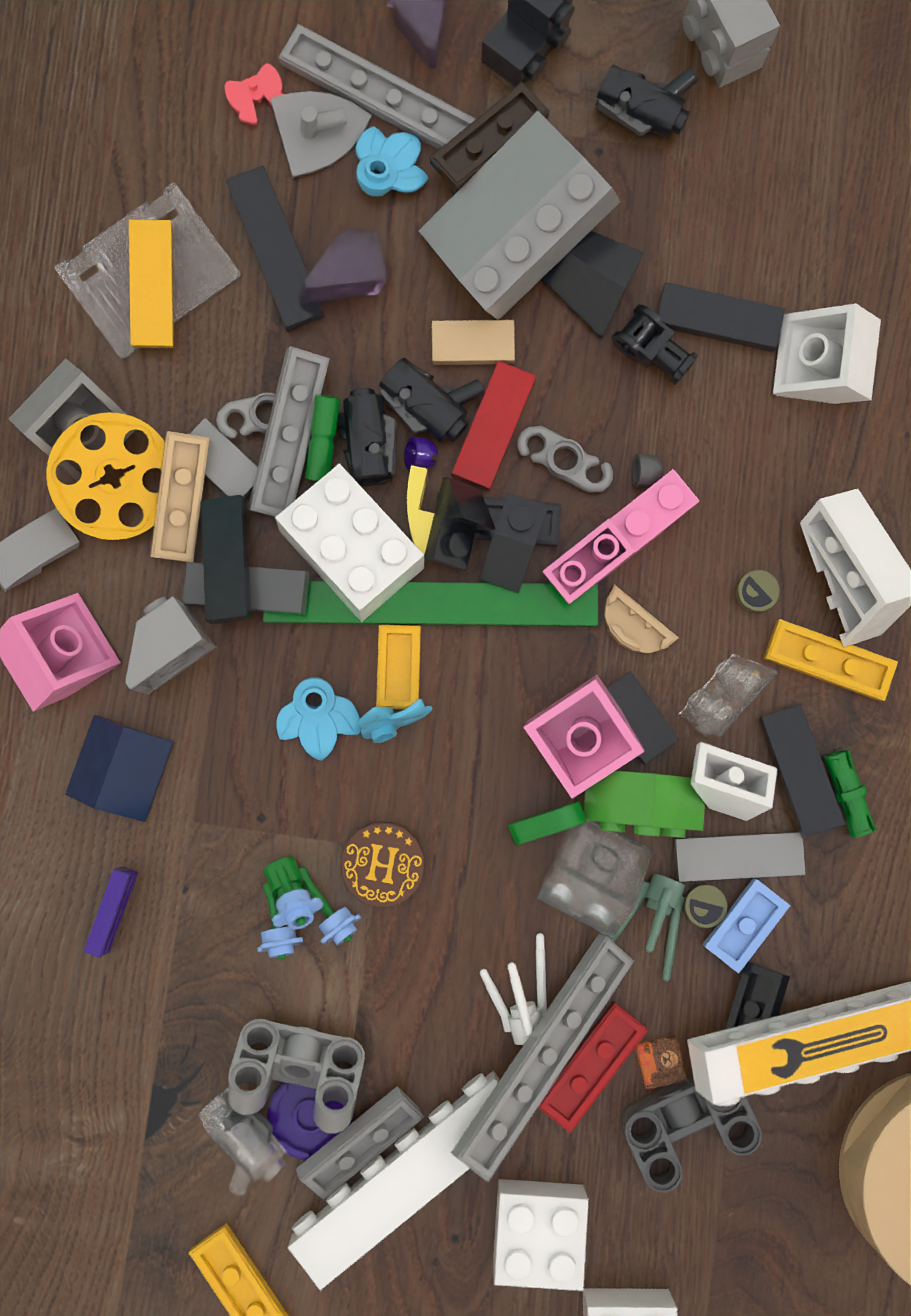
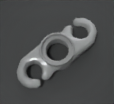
M262 393L257 396L226 403L217 413L216 422L218 429L230 439L235 438L237 431L227 424V417L230 413L237 412L244 418V423L239 430L241 435L246 436L256 431L266 434L268 424L258 420L256 409L262 403H273L275 394Z
M543 426L527 427L520 433L517 439V448L520 455L524 457L529 454L527 446L529 438L539 436L543 439V449L540 452L533 453L531 459L533 462L547 467L554 477L562 479L589 493L603 492L612 483L613 470L607 462L601 465L603 472L601 481L592 483L587 479V470L598 465L599 459L596 456L585 453L576 441L567 439ZM560 449H569L576 455L577 464L570 470L559 469L554 463V454Z

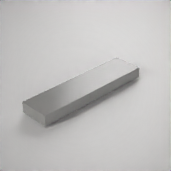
M287 347L247 510L276 517L295 501L311 437L315 394H321L330 358L295 347Z

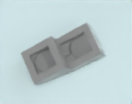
M57 508L30 522L0 542V586L4 592L42 573L43 566L79 548L80 541Z

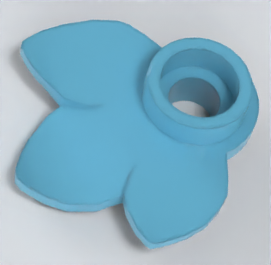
M376 127L366 129L361 134L356 145V154L360 161L356 170V179L361 189L371 196L385 195L391 189L403 193H411L420 189L428 181L429 177L422 169L415 166L421 151L419 138L405 132L392 134L386 138Z
M309 677L302 680L294 690L293 701L281 708L276 720L279 739L288 740L299 736L305 751L317 760H323L330 754L336 743L337 734L357 735L361 730L357 723L360 717L352 701L335 695L331 684L319 677ZM316 692L321 695L322 702L316 706L310 705L306 701L307 695Z
M418 699L411 706L398 713H394L393 709L389 707H373L357 723L361 728L360 731L364 739H372L374 743H381L394 738L397 735L396 730L400 727L412 724L426 717L432 711V706L425 707L422 699Z

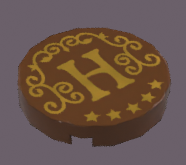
M391 822L373 823L359 829L347 841L341 856V875L347 889L359 901L373 907H392L406 901L418 889L425 872L424 853L418 840L406 828Z

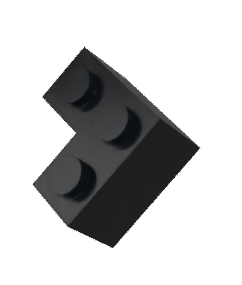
M508 0L507 12L482 41L481 62L514 87L518 86L521 82L525 84L528 79L534 81L545 67L547 55L553 48L559 50L571 33L569 21L575 10V7L572 5L573 0Z

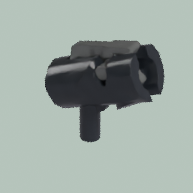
M613 64L598 91V99L595 103L597 109L639 136L649 131L666 139L670 137L672 132L679 135L690 114V111L684 109L686 100L680 96L697 83L695 73L691 69H687L668 85L663 83L653 84L645 80V75L621 69Z
M403 357L392 366L379 384L381 387L380 396H383V400L413 433L417 434L428 431L442 443L448 438L452 442L456 441L469 425V422L465 420L468 411L461 405L485 394L479 379H476L455 390L448 386L439 387L432 381L435 378L433 375Z
M371 388L352 390L350 397L343 400L344 413H338L337 429H339L341 436L347 440V450H343L350 475L360 486H373L391 482L392 475L396 473L397 423L392 417L385 415L383 396L375 394V391Z

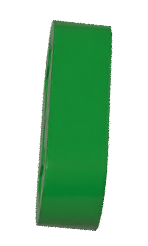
M576 801L518 820L507 826L514 845H519L585 823L587 819L581 802Z

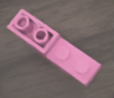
M672 469L542 572L565 601L571 604L664 532L666 528L697 505L700 500L677 472Z

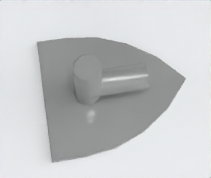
M305 91L270 98L293 178L329 167L348 154L365 131L372 117L370 113L352 101L329 93Z

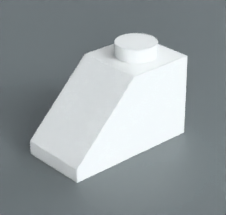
M700 742L696 746L691 785L709 809L748 821L773 807L777 768Z

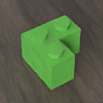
M614 771L585 790V817L589 821H599V830L625 832L626 825H634L633 834L685 838L686 830L703 831L705 803L692 787L691 778Z

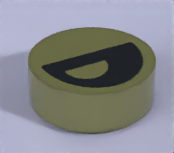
M764 570L748 572L740 578L735 589L736 599L740 606L753 613H760L774 606L780 594L778 581L771 573Z
M698 884L690 888L685 894L683 911L693 924L703 928H710L718 925L725 918L728 907L727 900L718 888L708 884Z

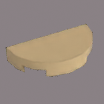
M616 585L612 587L605 600L604 619L608 632L619 645L632 652L650 654L666 649L679 638Z

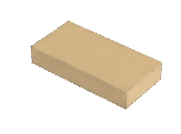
M514 320L432 321L433 365L497 364L498 361L514 364Z

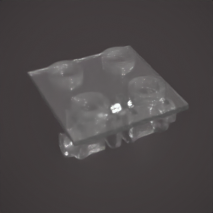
M733 653L730 658L725 659L717 666L714 676L705 686L695 691L689 697L686 707L679 715L696 724L694 728L705 738H708L711 733L721 737L778 672L775 669Z

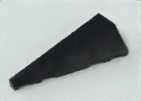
M451 188V193L455 195V190ZM590 231L540 281L545 286L548 284L565 301L566 307L571 312L577 313L592 328V332L602 339L641 262L644 252Z

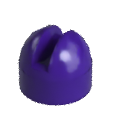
M410 437L404 453L406 468L410 470L411 465L426 468L427 470L432 468L436 464V460L432 459V455H438L436 445L426 438Z

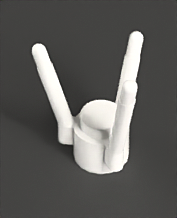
M542 933L536 935L537 1008L535 1002H526L515 963L511 962L508 964L510 981L516 1000V1005L510 1007L511 1014L507 1010L486 969L480 971V976L502 1019L504 1031L512 1032L514 1044L516 1045L525 1044L548 1010L544 935Z

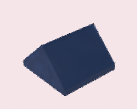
M94 715L65 795L94 809L146 822L174 742Z

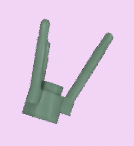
M653 873L650 883L641 882L637 895L608 937L615 943L647 898L646 907L656 911L645 947L647 952H652L659 937L665 915L670 916L671 914L662 980L668 982L671 977L681 910L685 901V897L682 896L685 885L668 877Z

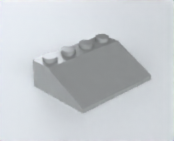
M537 111L419 232L484 310L499 320L621 201L613 188L594 167Z

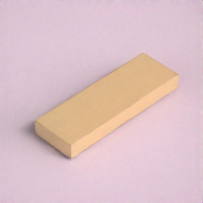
M166 431L150 552L151 557L193 562L209 446L208 437Z

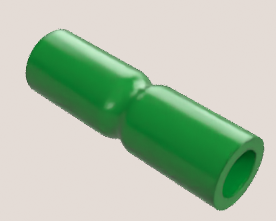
M315 394L311 425L312 438L309 442L306 479L319 481L331 471L334 451L333 438L336 434L340 405L339 397Z

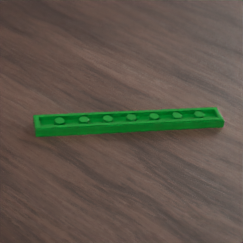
M309 581L305 615L264 612L263 622L265 624L597 627L598 584L571 604H568L552 584L522 583L519 593L489 583L407 582L376 611L361 622L325 581Z

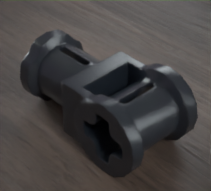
M639 304L633 310L634 316L622 331H616L611 336V340L623 354L639 361L647 369L654 363L671 377L670 382L676 385L697 360L698 355L695 352L689 354L671 339L675 332L665 325L661 317L652 309Z

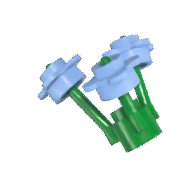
M294 857L281 858L263 869L267 883L262 887L268 899L272 929L261 932L262 944L260 945L261 947L257 948L258 952L268 951L269 958L278 957L280 960H284L286 956L294 954V946L303 942L302 937L296 938L295 929H301L309 925L314 919L313 914L315 911L320 909L327 917L319 925V929L325 936L320 940L321 943L325 944L326 942L334 941L336 945H339L344 941H351V936L357 931L354 924L361 919L360 914L352 915L346 906L334 912L312 882L307 868H299Z

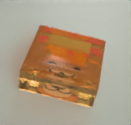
M676 1035L639 1043L635 1047L643 1085L646 1090L687 1080Z

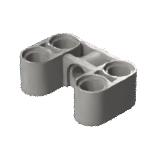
M266 1019L252 1020L243 1027L229 1070L228 1102L235 1112L242 1115H251L264 1107L272 1080L317 1089L313 1110L315 1124L324 1132L339 1133L344 1131L352 1120L365 1052L357 1040L349 1037L326 1034L308 1027H294L275 1023ZM256 1043H263L268 1048L257 1051L250 1046ZM339 1061H346L350 1063L353 1067L349 1069H341L338 1068L335 1065V1063ZM245 1082H251L258 1087L252 1091H244L238 1086ZM328 1101H338L344 1108L332 1110L324 1104Z

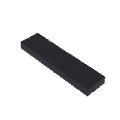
M264 165L226 179L286 331H291L324 318V312Z

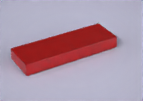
M501 361L497 362L453 468L452 477L490 492L536 380V375Z
M613 1001L575 1050L538 1108L571 1133L647 1033L648 1028Z

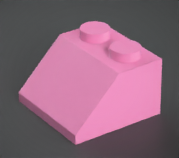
M79 593L12 616L0 628V658L33 712L69 697L121 663Z
M595 675L527 720L524 725V729L571 798L579 795L645 752L622 710L598 675Z

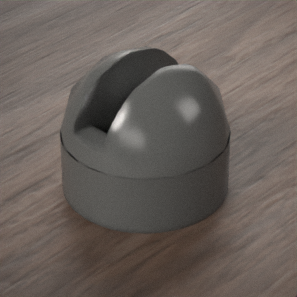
M635 454L631 468L632 484L634 487H651L663 477V463L658 457L650 454Z

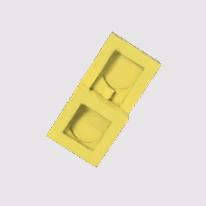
M411 465L407 490L409 528L412 542L425 555L434 513L421 510L428 480V470Z

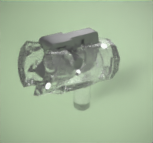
M228 1087L223 1093L220 1092L197 1115L207 1133L236 1163L229 1187L233 1194H245L250 1178L256 1182L262 1177L268 1183L286 1165L281 1157L287 1151L273 1136L272 1124L259 1112L251 1115H242L235 1112L228 1102Z

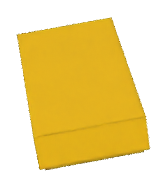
M379 625L376 707L404 710L419 699L421 626Z

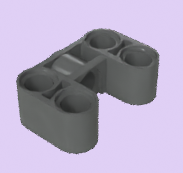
M693 1075L670 1083L659 1089L656 1093L629 1104L624 1108L620 1116L621 1130L645 1182L651 1189L661 1193L672 1191L679 1185L682 1179V1167L671 1143L713 1125L716 1134L729 1151L735 1155L745 1156L752 1154L758 1149L762 1138L760 1126L746 1096L740 1097V1101L733 1105H713L696 1091ZM646 1117L652 1120L651 1128L646 1134L635 1135L631 1132L632 1124L638 1118ZM736 1122H746L747 1131L744 1136L739 1139H730L728 1134L731 1126ZM665 1158L670 1161L669 1168L665 1173L653 1175L649 1172L652 1162L656 1159Z

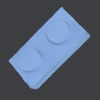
M752 878L727 911L725 918L713 929L702 945L734 971L740 973L790 905L759 880Z

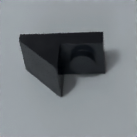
M444 477L424 559L454 570L466 571L476 530H495V525L479 489Z

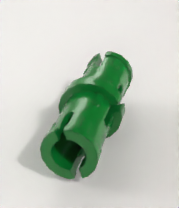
M850 749L839 750L823 756L833 782L834 795L846 821L849 836L856 838L876 831L877 828L865 797L868 791L865 784L860 783Z

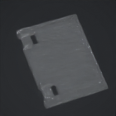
M175 182L163 189L164 195L149 205L146 202L85 244L82 253L69 262L64 259L54 267L122 360L138 349L132 348L130 337L129 219L159 220L174 208L179 213L178 216L171 220L174 323L241 275ZM93 265H96L99 272L85 282H82L78 276Z

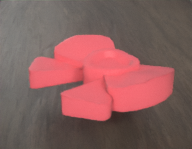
M267 63L263 65L257 75L251 76L242 82L228 81L225 84V93L229 105L239 114L241 122L253 126L258 125L254 103H261L265 97L272 106L270 98L284 95L280 75L271 64Z

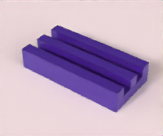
M125 867L113 869L83 951L84 953L99 958L102 955H106V953H110L139 872Z

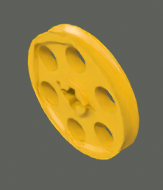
M98 413L78 420L59 436L49 454L46 479L49 494L55 507L73 527L87 535L100 539H127L149 530L154 526L158 492L152 493L146 490L142 478L144 473L151 468L161 470L165 441L147 423L126 414ZM95 425L103 430L105 443L101 448L89 450L83 446L80 434L86 426ZM131 430L142 431L148 439L146 450L138 455L129 453L124 446V437ZM73 460L79 465L81 476L76 483L66 485L58 480L56 468L60 462ZM110 464L113 469H125L131 465L135 466L134 469L124 472V475L118 479L120 486L117 488H113L110 483H100L89 488L90 484L99 481L100 477L105 475L103 467ZM93 499L99 504L100 515L94 522L84 523L77 518L75 508L81 500ZM129 502L138 504L143 513L140 523L132 527L123 525L118 516L121 506Z

